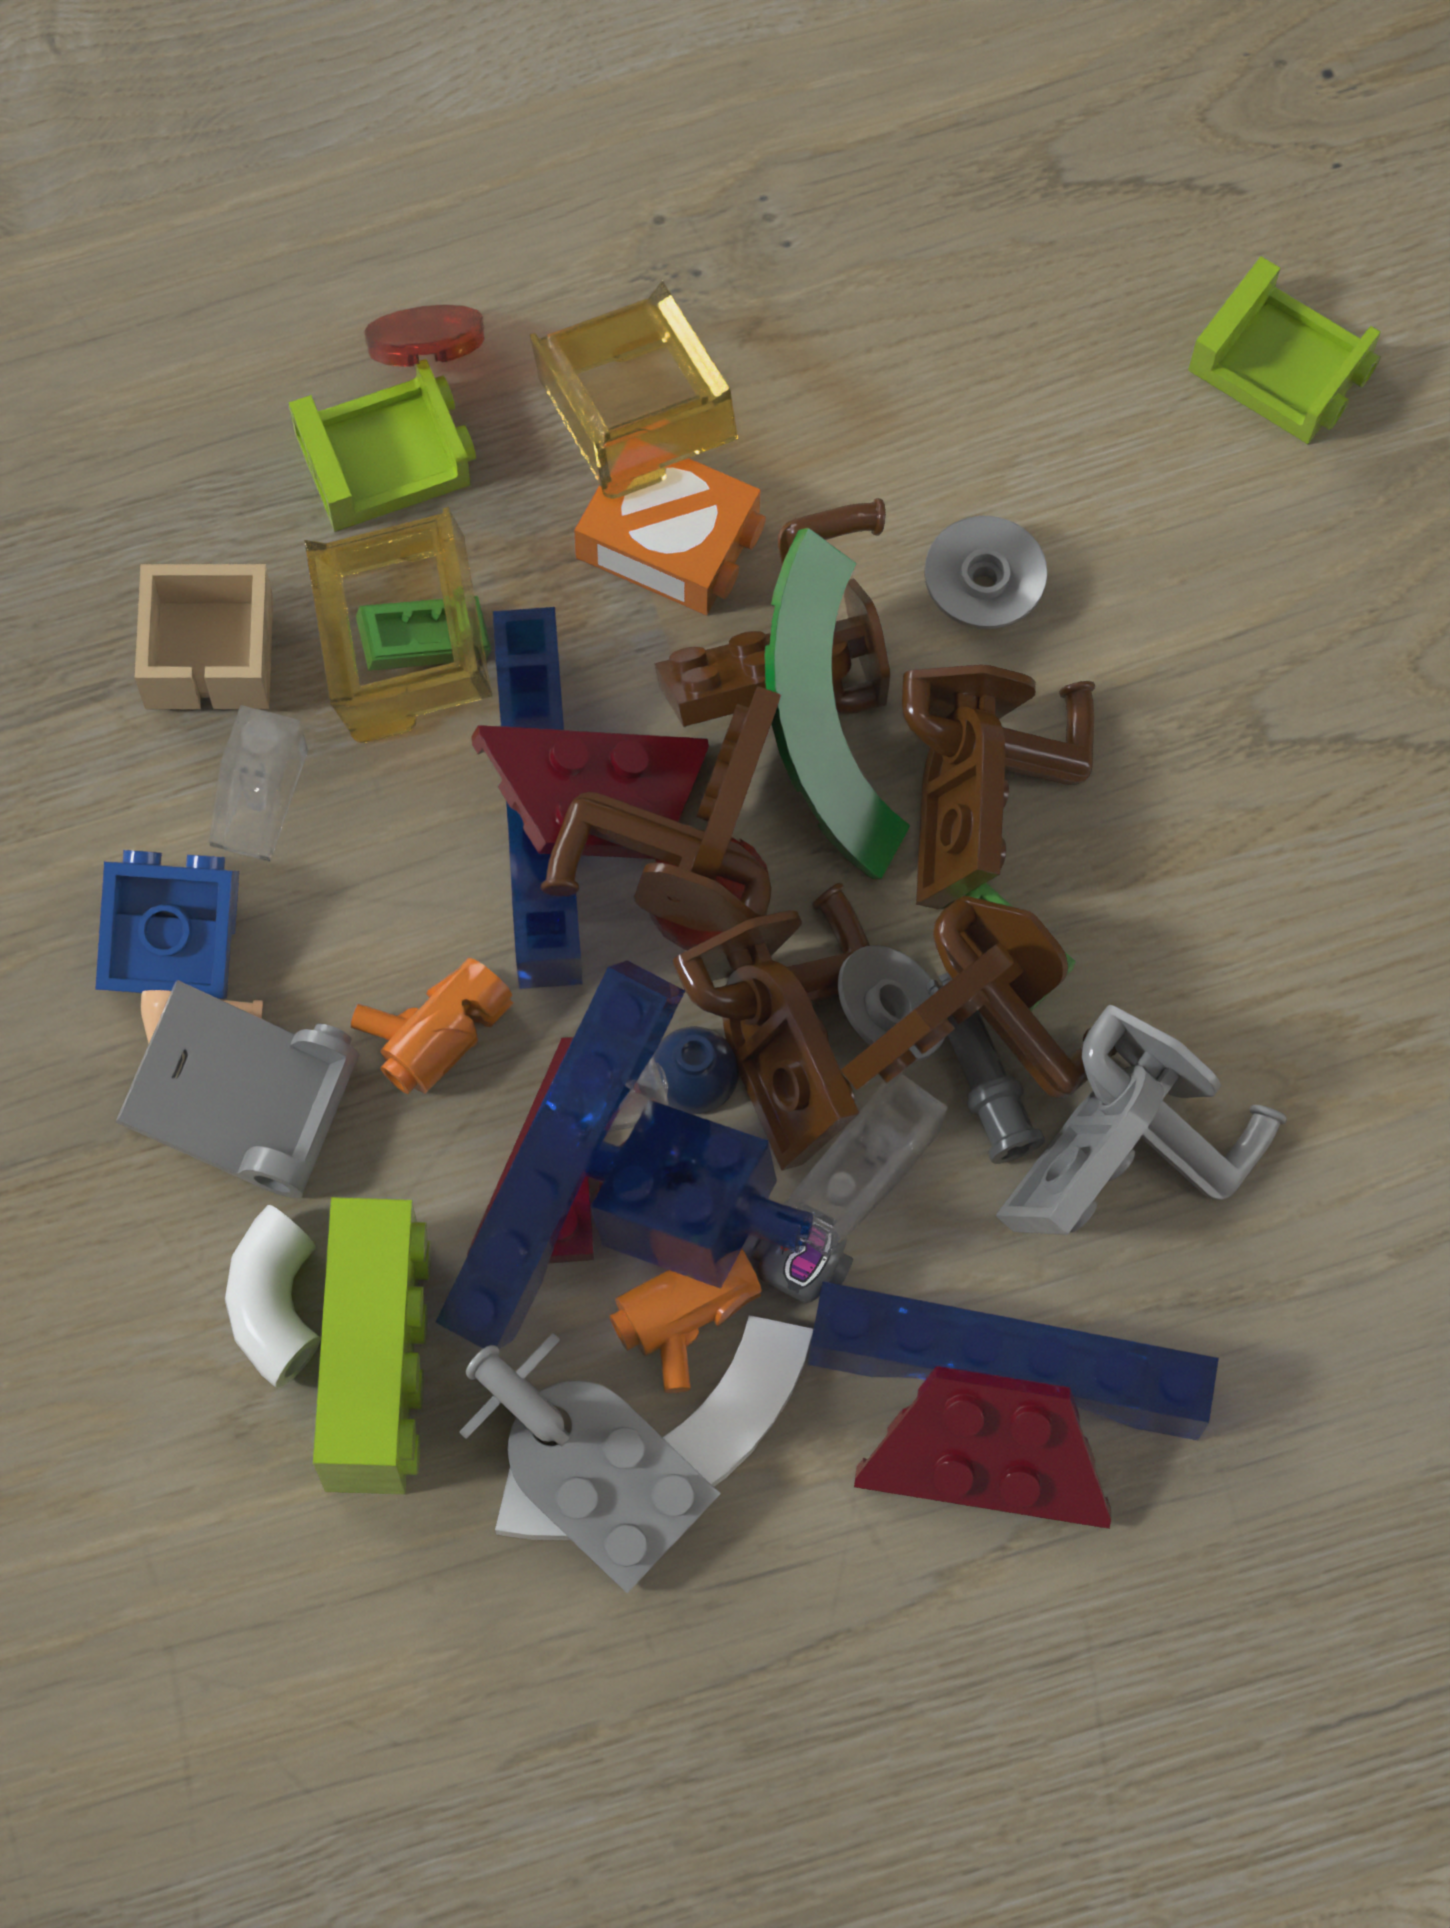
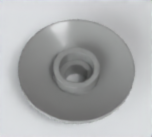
M974 516L951 524L935 538L926 556L924 575L930 597L936 606L949 618L972 628L997 629L1020 621L1037 606L1046 586L1047 564L1040 545L1023 527L1000 517ZM979 576H987L994 581L995 585L982 587L975 584L973 580Z
M870 945L856 950L844 961L838 976V993L842 1008L850 1024L861 1038L871 1045L931 996L926 990V985L932 979L922 967L900 951L886 946ZM945 1037L924 1054H921L914 1045L909 1049L917 1058L914 1062L926 1059L937 1051Z

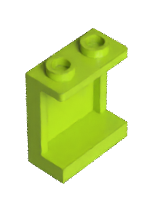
M1260 256L1196 340L1188 371L1296 438L1309 444L1321 426L1331 430L1338 422L1349 403V399L1345 397V394L1353 383L1362 388L1375 371L1381 359V356L1374 353L1381 331L1370 326L1360 339L1276 288L1281 268Z
M426 358L415 362L416 377L414 379L321 411L317 410L312 395L288 402L294 433L334 532L471 485L468 462L476 459L472 439L465 425L455 427L449 411L455 410V402L449 384L444 375L434 377Z

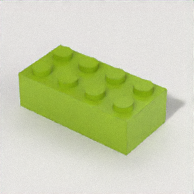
M331 1197L313 1465L325 1492L405 1495L406 1475H418L420 1435L416 1434L415 1419H410V1409H422L424 1370L420 1369L419 1352H414V1344H426L428 1307L427 1304H423V1287H418V1280L430 1279L431 1240H427V1222H417L412 1200Z

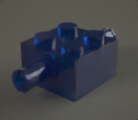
M649 1099L627 1141L621 1146L586 1135L577 1129H570L565 1134L566 1140L572 1141L573 1145L561 1141L557 1153V1166L559 1169L570 1170L603 1182L590 1207L602 1245L721 1289L749 1235L788 1248L794 1253H800L805 1247L804 1242L798 1240L799 1237L805 1240L809 1239L813 1226L812 1212L802 1211L768 1199L777 1182L768 1140Z

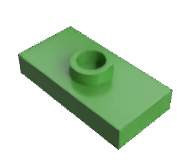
M478 596L359 606L356 614L368 671L487 660L491 652Z

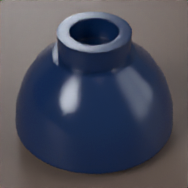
M698 1026L684 1027L664 1037L652 1055L649 1068L651 1085L659 1099L668 1107L686 1114L707 1113L723 1105L733 1094L739 1078L737 1059L728 1041L717 1032Z

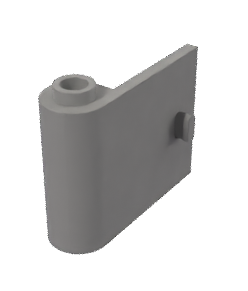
M178 980L172 988L116 1119V1123L267 1191L285 1197L301 1198L356 1065L359 1053L350 1045L352 1038L336 1027L316 1024L314 1030L304 1029L293 1034ZM182 1053H184V1055H185L184 1062H183V1064H182V1067H181V1069H180V1071H179V1074H178L177 1078H175L176 1075H177V1072H178V1070H179V1067H180V1065H181V1063H182V1059H183V1058H182Z

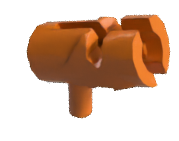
M467 958L458 969L427 991L426 995L429 999L419 1009L409 1008L396 1016L362 1004H358L355 1008L351 1020V1028L389 1040L380 1050L383 1058L386 1060L380 1069L387 1079L402 1092L409 1094L415 1088L426 1094L471 1047L478 1043L474 1022L482 1023L486 1027H492L514 1003L510 1000L513 995L508 986L479 961Z
M731 1237L705 1251L704 1264L709 1276H704L702 1273L694 1271L693 1264L684 1260L679 1265L615 1298L619 1311L609 1315V1318L624 1348L629 1351L637 1346L644 1356L660 1349L665 1393H680L691 1389L687 1347L697 1339L699 1328L712 1321L718 1327L747 1303L761 1296L760 1292H762L757 1275L735 1237Z

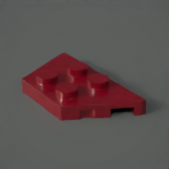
M478 725L471 736L472 746L477 754L485 752L500 775L502 781L498 788L510 808L517 811L522 817L523 829L539 854L552 853L568 807L573 799L582 793H599L678 822L709 748L707 738ZM590 834L582 856L657 859Z
M936 1366L918 1388L917 1398L910 1406L903 1408L887 1427L886 1437L868 1459L863 1458L856 1468L855 1488L1110 1529L1111 1506L1108 1497H1105L1095 1468V1459L1088 1438L1083 1434L1080 1425V1415L1070 1387Z

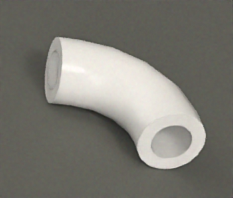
M268 1204L255 1218L232 1255L225 1303L235 1342L258 1372L273 1386L281 1388L302 1371L315 1354L321 1340L315 1332L305 1325L295 1312L291 1297L293 1279L301 1265L316 1250V1246L297 1224L280 1210Z

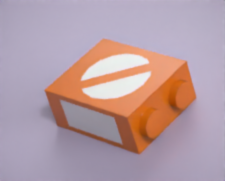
M628 432L574 530L576 558L707 616L717 596L726 599L730 594L740 568L735 562L743 547L752 550L762 533L766 516L759 514L761 489Z

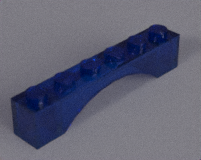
M555 607L493 611L501 726L564 730ZM506 801L515 953L519 989L582 985L576 894L570 896H551L542 892L541 884L546 880L551 854H539L523 829L522 817L517 811L510 808Z
M628 960L608 966L435 1323L483 1349L494 1345L500 1350L515 1339L541 1287L557 1238L579 1188L621 1107L656 1052L685 990Z
M822 1282L807 1365L868 1377L926 1379L936 1366L1065 1386L1071 1388L1077 1408L1110 1418L1131 1428L1198 1441L1210 1421L1219 1358Z

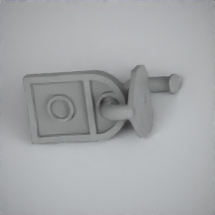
M1108 1005L1090 1028L1083 1041L1082 1061L1093 1091L1069 1117L995 1216L1013 1232L1068 1235L1069 1232L1080 1229L1095 1212L1097 1203L1094 1199L1105 1184L1119 1177L1132 1163L1135 1157V1151L1132 1148L1140 1137L1202 1194L1211 1199L1222 1200L1228 1198L1238 1190L1266 1152L1280 1124L1282 1125L1287 1122V1117L1275 1109L1262 1105H1252L1250 1107L1252 1117L1246 1129L1224 1157L1163 1101L1166 1094L1178 1098L1213 1097L1221 1087L1217 1076L1177 1039L1113 1005ZM1115 1046L1117 1052L1132 1066L1122 1069L1108 1056V1053Z
M554 1333L545 1340L516 1372L499 1357L497 1346L490 1345L484 1348L467 1366L466 1376L472 1380L477 1379L493 1396L466 1423L459 1433L467 1439L500 1403L512 1412L516 1418L510 1431L508 1458L517 1485L531 1502L628 1593L721 1493L622 1398L608 1388L592 1382L573 1380L556 1383L538 1391L525 1377L560 1341ZM555 1406L563 1408L569 1414L572 1424L570 1434L564 1429L562 1415ZM535 1436H537V1437H538L539 1439H541L542 1441H548V1442H549V1441L555 1440L558 1444H556V1445H546V1444H543V1443H541L540 1441H538V1440L535 1438Z

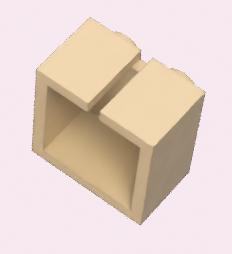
M140 564L135 681L145 709H201V698H210L213 709H269L273 593L266 564Z

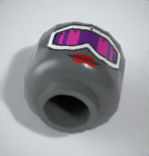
M799 1205L789 1207L783 1214L773 1211L766 1221L751 1253V1258L759 1261L757 1273L764 1283L805 1303L816 1300L825 1288L836 1293L844 1282L853 1262L851 1256L843 1253L847 1242V1235L840 1225Z

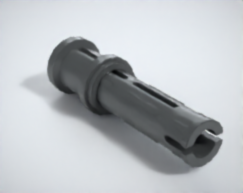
M948 973L938 976L943 985L939 986L937 980L934 979L926 985L928 994L932 996L952 980ZM977 1010L960 1025L950 1015L947 1019L955 1029L948 1034V1037L971 1088V1092L967 1097V1106L971 1114L979 1115L992 1146L988 1151L991 1162L994 1164L1010 1162L1038 1149L1044 1144L1045 1137L1040 1129L1033 1128L1020 1098L1024 1093L1022 1084L1014 1076H1007L980 1012Z

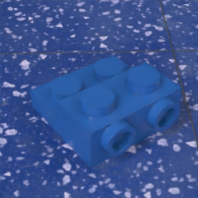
M123 850V862L104 861L95 990L142 993L147 990L172 991L175 982L179 980L218 999L227 998L231 935L235 934L240 871L224 870L225 857L187 855L186 867L161 865L162 853Z

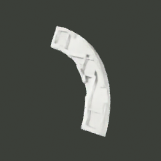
M749 1315L741 1343L731 1365L718 1386L689 1418L663 1437L712 1486H716L727 1478L751 1455L760 1440L772 1427L780 1412L783 1411L804 1367L813 1329ZM510 1468L495 1528L496 1535L529 1540H571L522 1492Z

